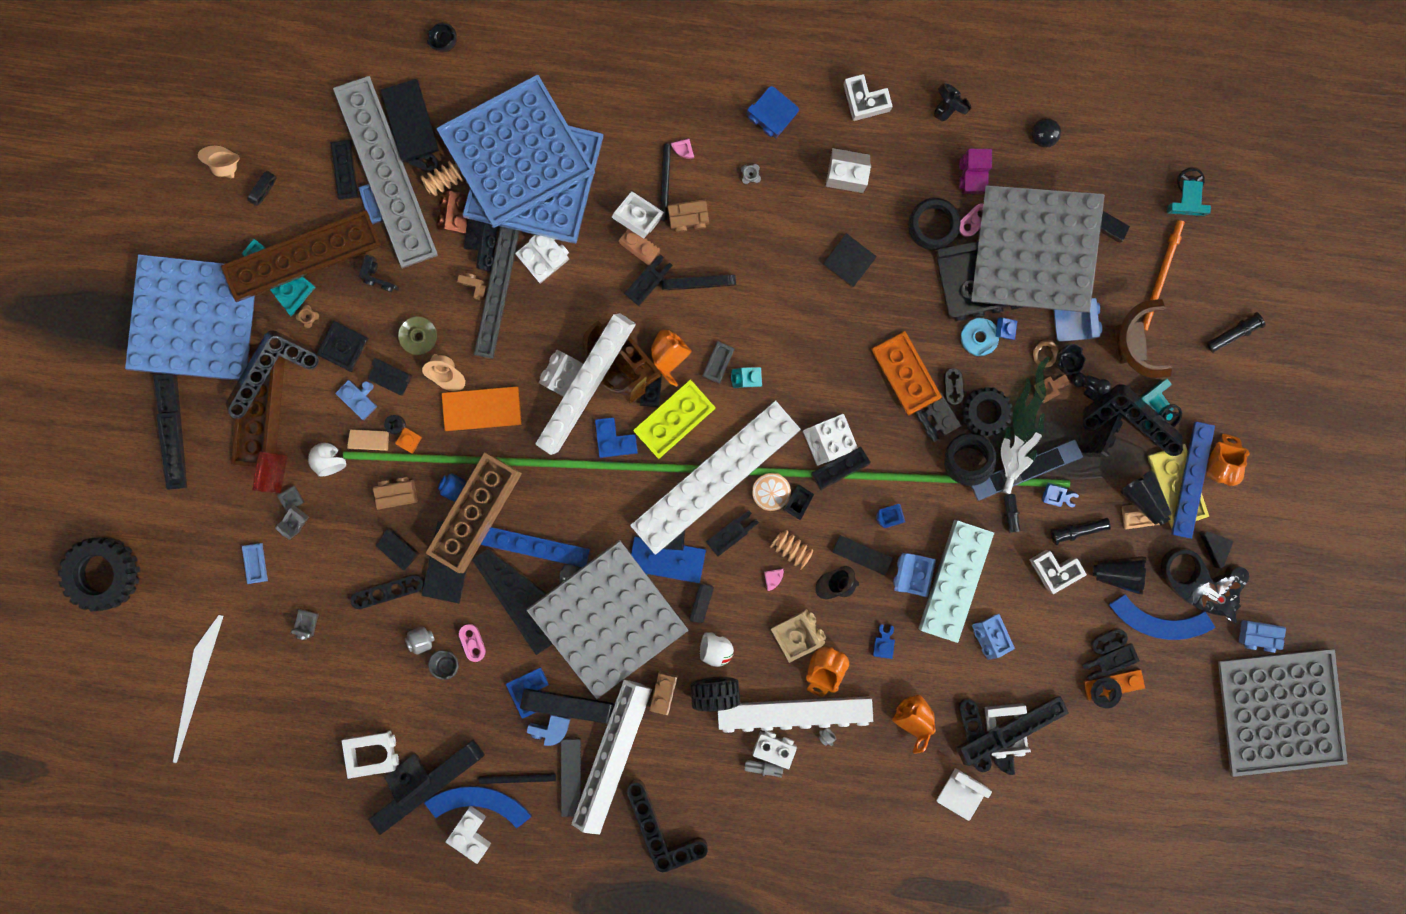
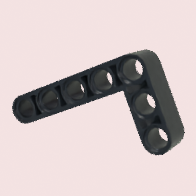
M277 331L267 332L226 402L230 416L238 419L246 414L279 356L306 369H314L319 363L314 350ZM272 339H279L276 344H269ZM290 347H296L294 352L287 353ZM263 355H269L266 361H260ZM306 356H313L310 361H304ZM253 372H260L257 377H250ZM244 388H250L248 393H241ZM234 405H241L238 410H232Z
M1119 384L1114 386L1107 394H1103L1083 410V427L1086 430L1095 431L1121 413L1168 455L1178 456L1183 451L1182 435L1126 385Z
M638 779L632 780L629 783L628 797L657 871L662 873L700 860L707 855V842L700 837L668 848L645 784ZM637 785L642 791L639 794H635L631 791V787ZM639 804H646L648 810L645 812L638 809ZM646 822H653L655 827L651 830L645 828L644 824ZM659 840L662 845L656 848L652 846L651 842ZM695 845H703L704 850L702 852L695 851ZM679 851H684L687 856L683 859H679L676 856V853ZM660 858H666L668 860V864L664 866L660 865L658 863V860Z

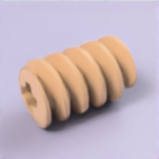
M448 161V168L442 164L441 172L436 168L434 169L435 175L427 172L428 179L422 175L420 176L429 194L432 193L434 196H437V189L443 193L444 185L448 189L451 188L450 182L458 185L457 178L462 182L465 181L456 163L453 165Z
M787 530L782 533L780 532L770 545V548L776 545L775 552L783 550L782 557L789 554L788 561L790 562L795 559L794 566L801 563L802 569L811 558L813 549L810 548L806 551L807 545L803 544L800 546L801 540L798 539L793 542L795 537L793 534L787 537Z

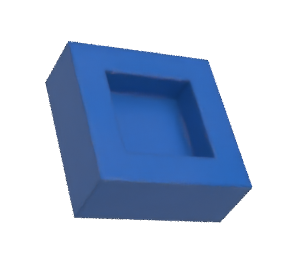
M998 318L995 337L1015 340L1017 321Z

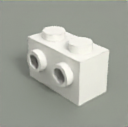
M760 731L752 755L789 769L797 746L789 738L783 737L782 740L777 738L773 732L765 731L764 733Z

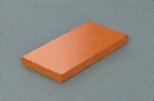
M906 331L871 349L907 416L942 399L939 390Z
M519 387L442 393L445 431L522 425Z

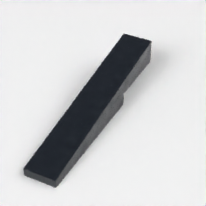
M175 374L153 375L158 406L156 417L167 490L187 488L178 378Z
M1057 696L1027 711V714H1021L955 748L963 765L970 766L1001 748H1007L1069 714L1061 696Z

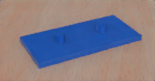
M635 536L631 555L646 574L700 583L706 549L684 546L683 551L662 549L655 555L640 537Z

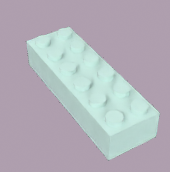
M954 520L918 628L919 630L950 641L959 642L994 532Z

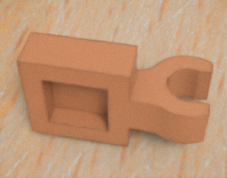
M1066 375L1061 376L1055 381L1050 376L1035 384L1034 388L1042 402L1045 403L1060 395L1058 389L1070 383Z

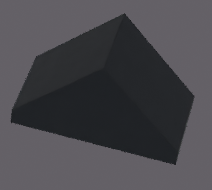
M797 485L783 510L801 520L814 494Z
M1208 531L1199 532L1214 567H1224L1234 541Z

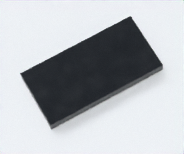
M418 79L382 89L381 93L401 161L406 162L438 152L439 148Z
M437 521L435 536L441 528L443 521ZM430 556L422 596L460 604L467 569L464 573H457Z

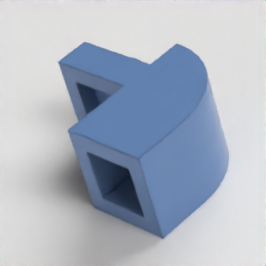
M551 715L548 727L530 723L527 733L531 734L530 737L535 739L545 737V746L555 745L565 737L571 718Z

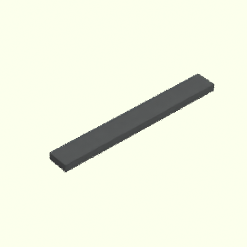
M500 226L474 352L476 356L494 359L520 233L519 230Z

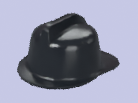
M843 566L822 575L816 583L815 591L817 596L825 600L838 596L848 597L859 586V582L855 578L854 570L850 566Z

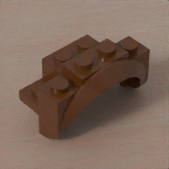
M598 320L585 332L583 336V349L586 352L587 358L609 321L602 325ZM629 336L602 379L601 384L610 391L623 395L629 403H632L645 394L646 386L659 378L661 372Z

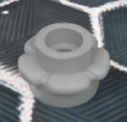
M829 728L820 730V741L824 745L829 744L832 746L836 740L834 733Z

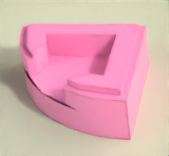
M690 139L671 143L672 149L680 157L686 159L694 158Z
M783 569L764 572L767 591L776 588L783 578Z

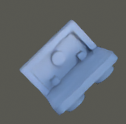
M1096 298L1091 300L1090 313L1054 310L1057 341L1100 337V333H1102V324L1098 320L1100 304L1099 302L1097 303Z
M902 553L897 562L899 569L893 581L894 590L928 597L936 559Z

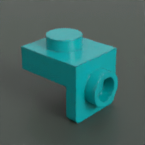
M761 367L732 369L731 382L733 388L762 387Z

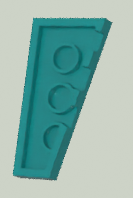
M253 239L242 254L245 257L263 250L265 247ZM301 277L270 290L287 313L292 316L315 289V286L304 277Z

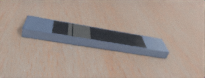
M1076 440L1030 458L1033 460L1032 464L1018 476L1017 480H1014L1012 487L1083 458ZM1005 469L993 473L984 483L971 486L977 501L1003 491L1007 479L1005 477Z

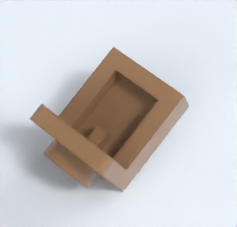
M465 273L464 276L459 275L457 282L461 285L475 288L473 298L480 300V296L483 297L486 286L483 285L484 282L475 279L476 275Z

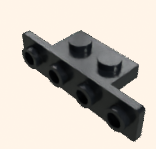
M468 219L464 249L478 250L476 268L491 271L497 227L493 228L489 223Z

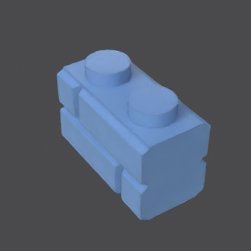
M1242 620L1239 643L1245 644V648L1257 650V646L1264 647V651L1276 653V649H1283L1286 627Z

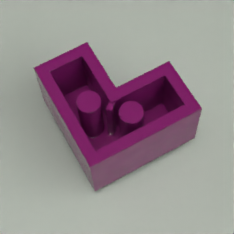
M968 149L960 158L959 169L962 170V177L959 179V188L962 189V194H985V188L988 186V172L992 169V149Z

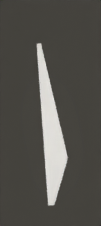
M218 615L193 652L173 758L174 763H177L222 623L223 616Z

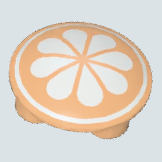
M768 473L755 481L752 493L754 501L759 507L768 511H775L787 504L790 499L791 489L788 481L779 473Z

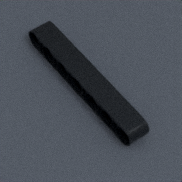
M472 740L427 775L431 783L400 807L394 799L369 818L368 821L377 833L381 835L484 757V752Z

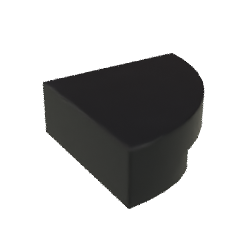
M1006 755L1005 758H995L993 756L995 764L1001 771L1015 775L1013 755Z

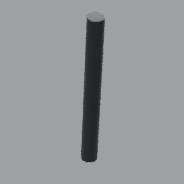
M663 144L660 210L664 213L660 221H667L671 144Z
M556 774L479 776V784L556 781Z

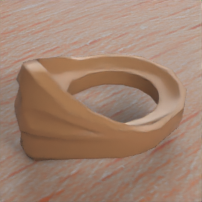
M1049 339L1041 341L1033 350L1036 364L1043 368L1052 366L1056 362L1059 352L1057 345ZM1043 346L1051 347L1052 359L1047 363H1042L1038 359V352Z

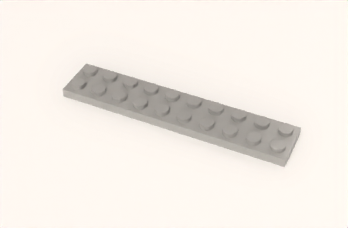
M370 76L333 88L401 268L438 256Z

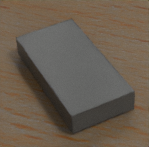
M717 341L702 377L720 384L735 348Z

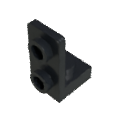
M366 255L359 273V277L364 279L363 283L371 286L377 283L382 285L381 289L392 292L394 289L398 291L399 287L397 285L371 277L372 274H375L378 263H376L377 259Z

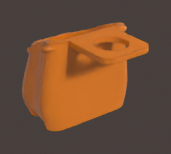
M662 329L658 332L651 347L653 364L670 384L678 386V383L670 373L690 355L692 350L677 334L670 330Z
M1222 434V442L1216 443L1208 458L1207 476L1217 483L1236 486L1244 478L1246 461L1250 453L1248 449L1242 447L1240 438ZM1227 439H1232L1236 441V443H1231Z
M832 647L818 648L811 657L808 674L806 675V680L810 682L807 691L820 697H824L828 691L837 692L850 664L848 657L843 652L836 651ZM813 688H819L823 692H817Z
M921 695L910 696L904 699L896 708V714L892 721L900 728L917 737L913 749L914 754L924 752L930 736L936 731L934 712ZM925 740L923 746L918 749L920 742Z

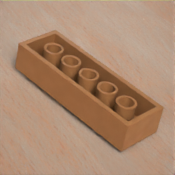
M484 452L426 554L457 573H464L522 473Z

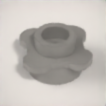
M744 165L741 167V172L743 173L742 182L744 184L760 182L759 165Z

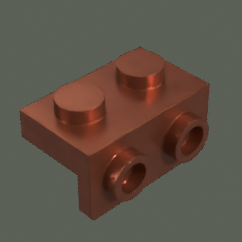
M453 191L442 193L439 198L440 213L436 219L437 230L466 233L468 219L463 217V212L468 197L467 194Z

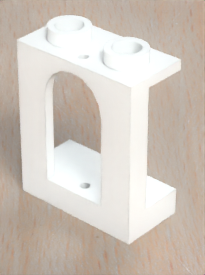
M1023 703L984 707L987 731L996 727L995 717L1014 715L1015 718L1021 714H1027L1026 706ZM1027 737L1016 742L1012 747L1001 748L991 755L995 756V758H1005L1007 754L1025 756V753L1031 752V750L1028 748Z
M391 730L385 733L361 737H346L342 740L347 778L392 772L399 765L398 754L394 752L396 739L392 735ZM371 745H382L386 748L388 754L384 762L358 767L355 748Z

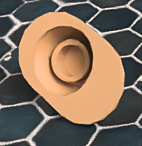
M208 146L201 149L198 153L199 160L207 164L215 176L234 178L237 162L240 159L238 154L221 146Z
M434 354L431 360L422 367V372L427 378L446 390L459 391L465 386L464 376L455 369L453 360L447 356Z

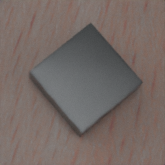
M296 486L277 495L286 512L293 505L298 507L305 503Z

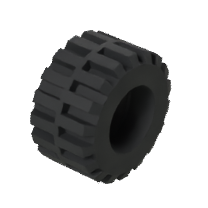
M989 387L977 389L971 392L962 404L961 408H963L961 416L964 418L962 421L964 424L966 423L968 430H972L974 434H979L980 436L995 435L1005 430L1007 424H1010V416L1013 415L1011 408L1013 407L1012 404H1009L1010 399L1008 396H1004V392ZM982 401H991L997 409L996 418L991 423H983L977 416V406Z
M706 678L690 684L692 708L695 710L707 712L722 711L740 705L739 682L735 678Z

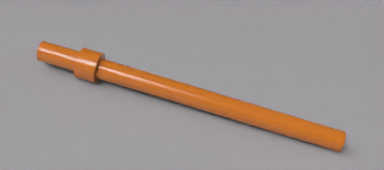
M1177 220L1173 234H1170L1169 246L1150 300L1159 299L1176 246L1180 244L1182 238L1180 235L1185 223L1184 221ZM1154 312L1145 314L1142 321L1144 322V331H1148Z

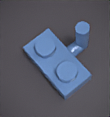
M348 380L335 394L362 420H365L378 407L366 396L373 389L374 385L365 381L362 383L363 388L360 390L351 380Z

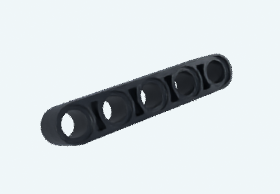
M524 688L520 709L608 724L615 703Z

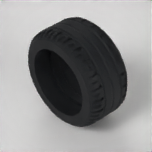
M942 198L926 199L914 208L909 217L908 228L910 236L922 248L928 250L942 249L957 237L961 224L960 216L957 209L949 201ZM927 209L941 210L948 217L950 229L948 234L942 239L933 240L927 238L921 232L918 220L922 212Z
M965 433L957 436L948 444L944 465L946 472L952 480L961 485L975 486L984 483L992 475L996 464V452L988 439L979 434ZM972 448L980 451L986 458L987 463L977 471H966L955 463L954 455L962 449Z

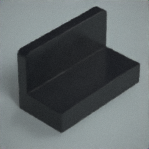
M374 358L371 364L374 367L368 379L402 396L412 375L380 359Z
M387 529L383 534V538L376 544V547L402 570H406L420 554L392 529Z

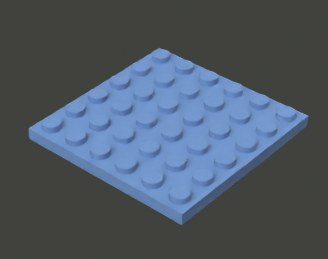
M539 75L524 81L436 128L493 228L595 174L594 168Z
M569 126L595 170L603 134ZM594 174L498 226L576 244ZM470 189L463 217L491 224Z
M138 255L125 369L239 380L248 365L255 296L237 303L235 302L221 268V265H224L223 263Z

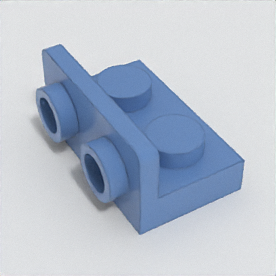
M995 614L982 622L972 625L974 634L982 647V652L988 660L999 658L1015 649L1000 614Z

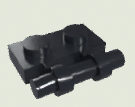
M940 393L942 399L926 406L927 411L923 412L921 409L915 412L918 422L921 421L926 430L925 434L931 438L932 442L940 439L936 433L938 430H941L945 436L961 426L942 393ZM932 415L937 424L933 427L927 418Z

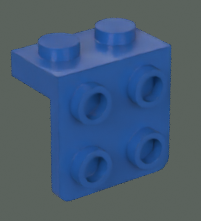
M770 86L756 104H752L748 108L747 116L753 124L760 125L765 134L777 139L797 115L799 108L775 87Z

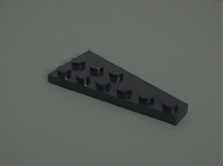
M490 549L472 559L535 655L551 646L552 642L527 612V608L547 593Z

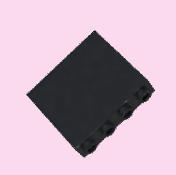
M979 241L943 248L935 252L949 319L954 318L955 321L965 320L966 316L972 314L975 318L984 316V312L992 311V314L1003 312V308L1011 307V310L1023 308L1022 306L972 302V298H965L961 294L963 283L969 280L974 281ZM968 284V287H965V291H968L971 295L973 288Z

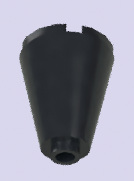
M1152 470L1145 473L1144 477L1137 478L1128 484L1120 492L1155 525L1159 523L1162 526L1171 520L1169 518L1171 511L1156 474Z
M1138 556L1098 561V565L1093 566V576H1096L1097 581L1143 595L1147 558Z

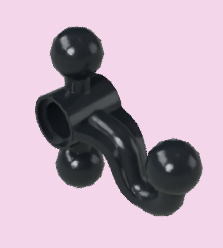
M1081 372L1073 375L1071 378L1074 386L1086 388L1083 394L1093 401L1103 394H1107L1111 389V384L1108 380L1098 379L1090 375L1085 376Z

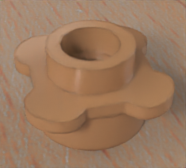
M305 305L296 315V319L304 323L306 328H311L312 323L319 319V314L311 310L309 305Z

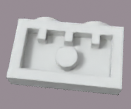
M844 414L803 430L817 466L858 448Z
M955 768L936 801L969 821L983 797L989 798L992 791L987 786Z

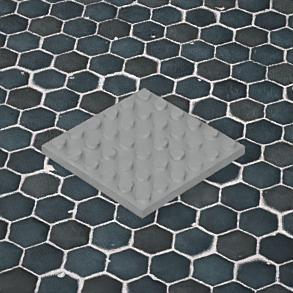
M986 186L972 302L1090 313L1105 195Z
M620 540L527 608L530 616L596 699L689 631Z
M1335 649L1218 661L1231 776L1348 764Z

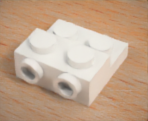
M631 191L614 212L612 218L637 235L645 238L659 223L664 212Z
M535 235L515 254L541 284L569 260L567 256L569 252L562 244L558 246L554 241L555 239Z

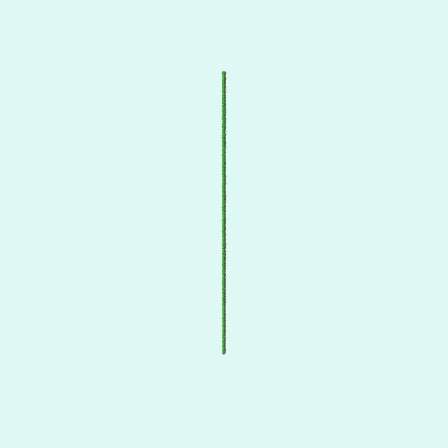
M343 452V459L478 464L481 457ZM496 457L509 466L692 473L700 466ZM756 468L749 475L779 473L781 476L812 477L811 473L815 470ZM855 472L843 478L957 483L949 475ZM1030 479L1016 486L1046 487L1048 482L1070 488V480Z

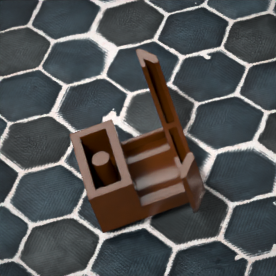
M1163 299L1149 300L1136 305L1128 312L1123 323L1117 325L1114 330V339L1118 342L1116 357L1117 360H1120V364L1128 363L1139 374L1151 378L1170 377L1172 374V364L1155 366L1143 362L1148 360L1144 322H1135L1146 313L1165 310Z

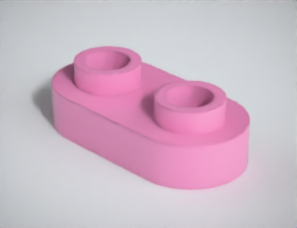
M984 204L976 205L960 221L959 233L962 236L971 237L981 228L982 217L978 216V211L983 212ZM964 225H969L970 230L966 231Z
M464 625L459 631V638L465 654L470 661L478 662L486 654L481 635L475 625ZM467 630H471L473 632L472 637L467 636ZM474 648L479 649L480 653L478 655L473 653Z

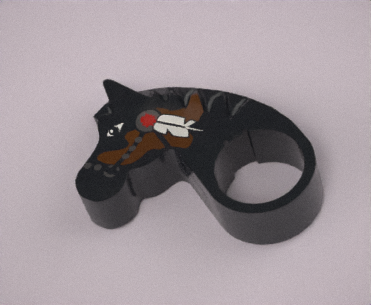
M1174 548L1165 554L1161 562V572L1166 583L1174 593L1203 611L1226 616L1230 621L1237 622L1235 612L1241 607L1239 604L1240 593L1249 580V572L1239 565H1231L1226 569L1224 575L1211 579L1202 558L1197 553L1186 548ZM1181 554H1189L1195 562L1194 573L1190 577L1191 579L1185 583L1175 581L1170 573L1172 561Z

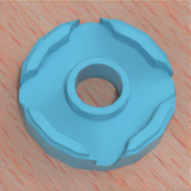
M976 318L969 321L961 332V343L964 349L969 354L975 356H985L991 353L997 347L999 337H995L996 325L984 318ZM977 332L984 333L985 340L983 342L976 341L975 334Z

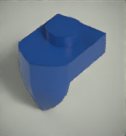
M896 504L880 509L876 514V522L883 528L905 523L901 505Z

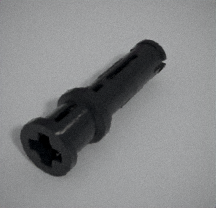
M1255 312L1249 319L1239 321L1238 325L1233 329L1208 341L1207 346L1214 353L1242 336H1249L1251 332L1260 327L1264 328L1266 326L1265 321L1258 312Z
M1108 518L1075 526L1068 524L1060 529L1052 528V541L1054 545H1059V542L1067 540L1074 541L1080 536L1110 530L1111 524Z

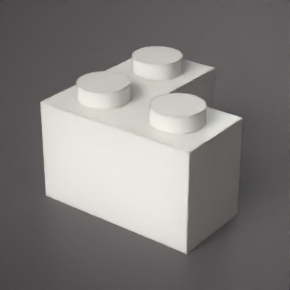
M864 74L845 79L843 85L853 121L891 111L893 106L888 88L869 93Z
M1045 550L1029 559L1048 593L1055 594L1087 575L1078 559L1074 557L1058 565L1052 552Z
M470 806L446 843L478 864L491 842L476 833L486 816Z

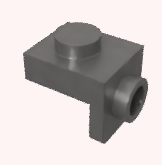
M293 505L283 520L276 525L275 529L282 536L290 540L300 532L309 516Z
M299 609L295 626L291 629V633L296 634V638L303 640L314 636L319 613Z

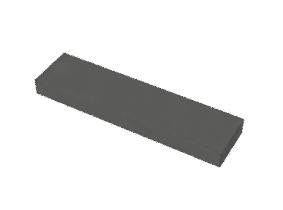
M562 739L561 817H574L581 799V739Z

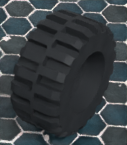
M110 537L88 538L82 540V542L72 545L73 549L66 551L64 554L66 558L61 559L59 564L62 566V570H58V576L62 578V581H59V585L64 587L65 591L62 593L65 597L71 598L69 602L73 605L79 604L80 609H89L93 612L104 611L120 606L121 603L130 599V594H134L136 591L134 585L139 583L140 578L136 577V574L140 572V566L136 567L135 562L138 561L136 556H131L132 550L129 547H124V543L120 540L115 541L114 538ZM95 556L104 557L113 568V582L109 589L104 592H97L91 588L85 577L86 566L90 559Z

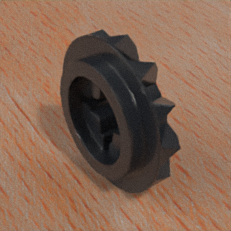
M1108 677L1099 678L1093 683L1090 691L1092 700L1101 708L1116 706L1122 697V689L1119 683ZM1103 687L1107 690L1111 689V692L1108 693V698L1104 695L1099 696L1103 693Z

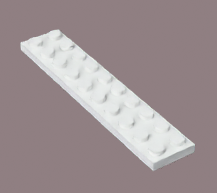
M776 401L773 402L630 526L656 555L801 429Z

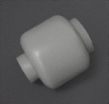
M423 626L409 631L407 637L404 638L409 652H413L416 655L432 648V641H435L432 631H427Z

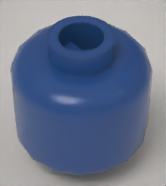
M452 473L447 476L444 475L438 485L440 495L455 502L465 487L466 481Z

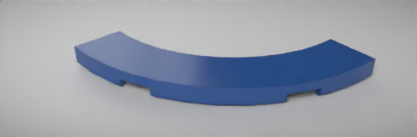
M1125 594L1108 604L1123 622L1135 630L1155 638L1167 640L1189 639L1216 628L1205 611L1185 619L1164 620L1141 611Z
M461 786L446 790L424 802L435 818L455 808L475 806L499 813L517 829L532 817L531 813L517 800L501 791L482 786Z

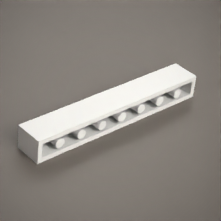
M621 313L613 314L537 440L536 445L550 455L559 452L636 323Z
M628 680L623 681L571 824L584 833L600 834L652 692V689L641 683Z
M864 696L740 703L735 708L718 711L719 730H723L725 733L734 732V729H742L744 732L754 731L753 728H761L763 731L773 730V727L788 730L792 729V726L808 729L811 728V725L827 728L830 727V724L847 727L849 723L866 726L869 725V722H873L872 698Z

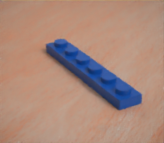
M1194 422L1171 535L1192 539L1215 429L1214 425Z
M494 527L489 529L481 543L484 546L572 564L578 567H584L587 564L590 552L588 548Z

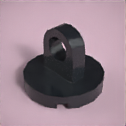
M943 83L938 88L943 100L935 109V118L945 121L955 110L965 115L971 110L970 102L967 98L962 99L960 91L948 83Z

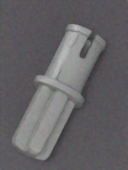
M747 760L745 762V771L760 773L762 776L771 775L782 778L783 767L767 763V761L762 763Z

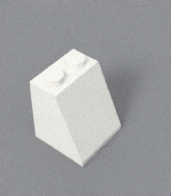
M832 148L826 187L863 193L868 185L871 168L870 155Z

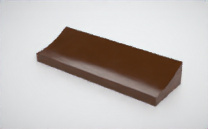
M249 351L248 363L255 351ZM263 355L260 361H266L269 355ZM281 356L277 358L246 414L241 418H235L231 464L275 468L285 358ZM253 372L250 377H257L260 372ZM244 388L241 393H248L250 388ZM237 404L236 410H238L241 407V405Z

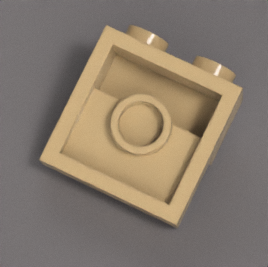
M807 609L771 628L789 663L825 644L824 640L826 637L821 629L818 630L815 625L816 618L812 612L809 613Z

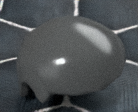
M439 650L431 655L428 667L430 673L435 678L448 680L457 674L459 663L453 653Z

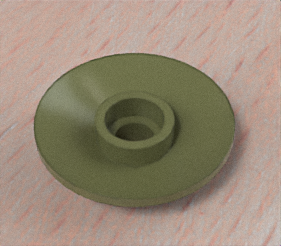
M412 317L401 325L398 338L405 351L413 355H422L434 347L437 341V331L428 319ZM417 333L422 334V338L420 340L416 339Z

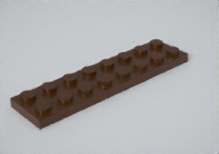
M365 210L221 265L233 298L237 303L379 248L381 243L369 214Z

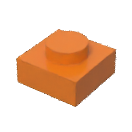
M405 427L395 444L413 454L422 436Z

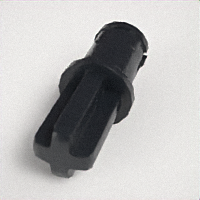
M1007 494L1004 496L1006 508L1004 515L1007 516L1008 533L1021 531L1018 517L1020 512L1017 509L1016 495Z

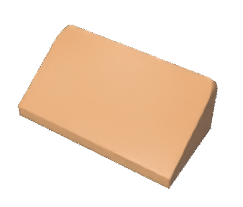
M350 430L347 449L388 451L389 433L387 431Z
M1134 505L1122 506L1124 529L1155 525Z

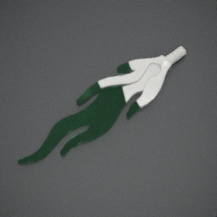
M1049 356L1039 364L1036 370V388L1030 404L1027 407L1025 406L1031 390L1030 379L1027 378L1026 387L1014 406L1013 425L1015 442L1011 449V431L1009 427L1006 428L1005 438L1001 446V458L1005 468V477L1007 478L1003 492L1006 494L1011 493L1014 480H1017L1018 476L1032 464L1037 455V451L1034 450L1026 457L1027 453L1038 443L1044 431L1045 414H1041L1036 430L1035 419L1046 397L1043 372L1050 360Z

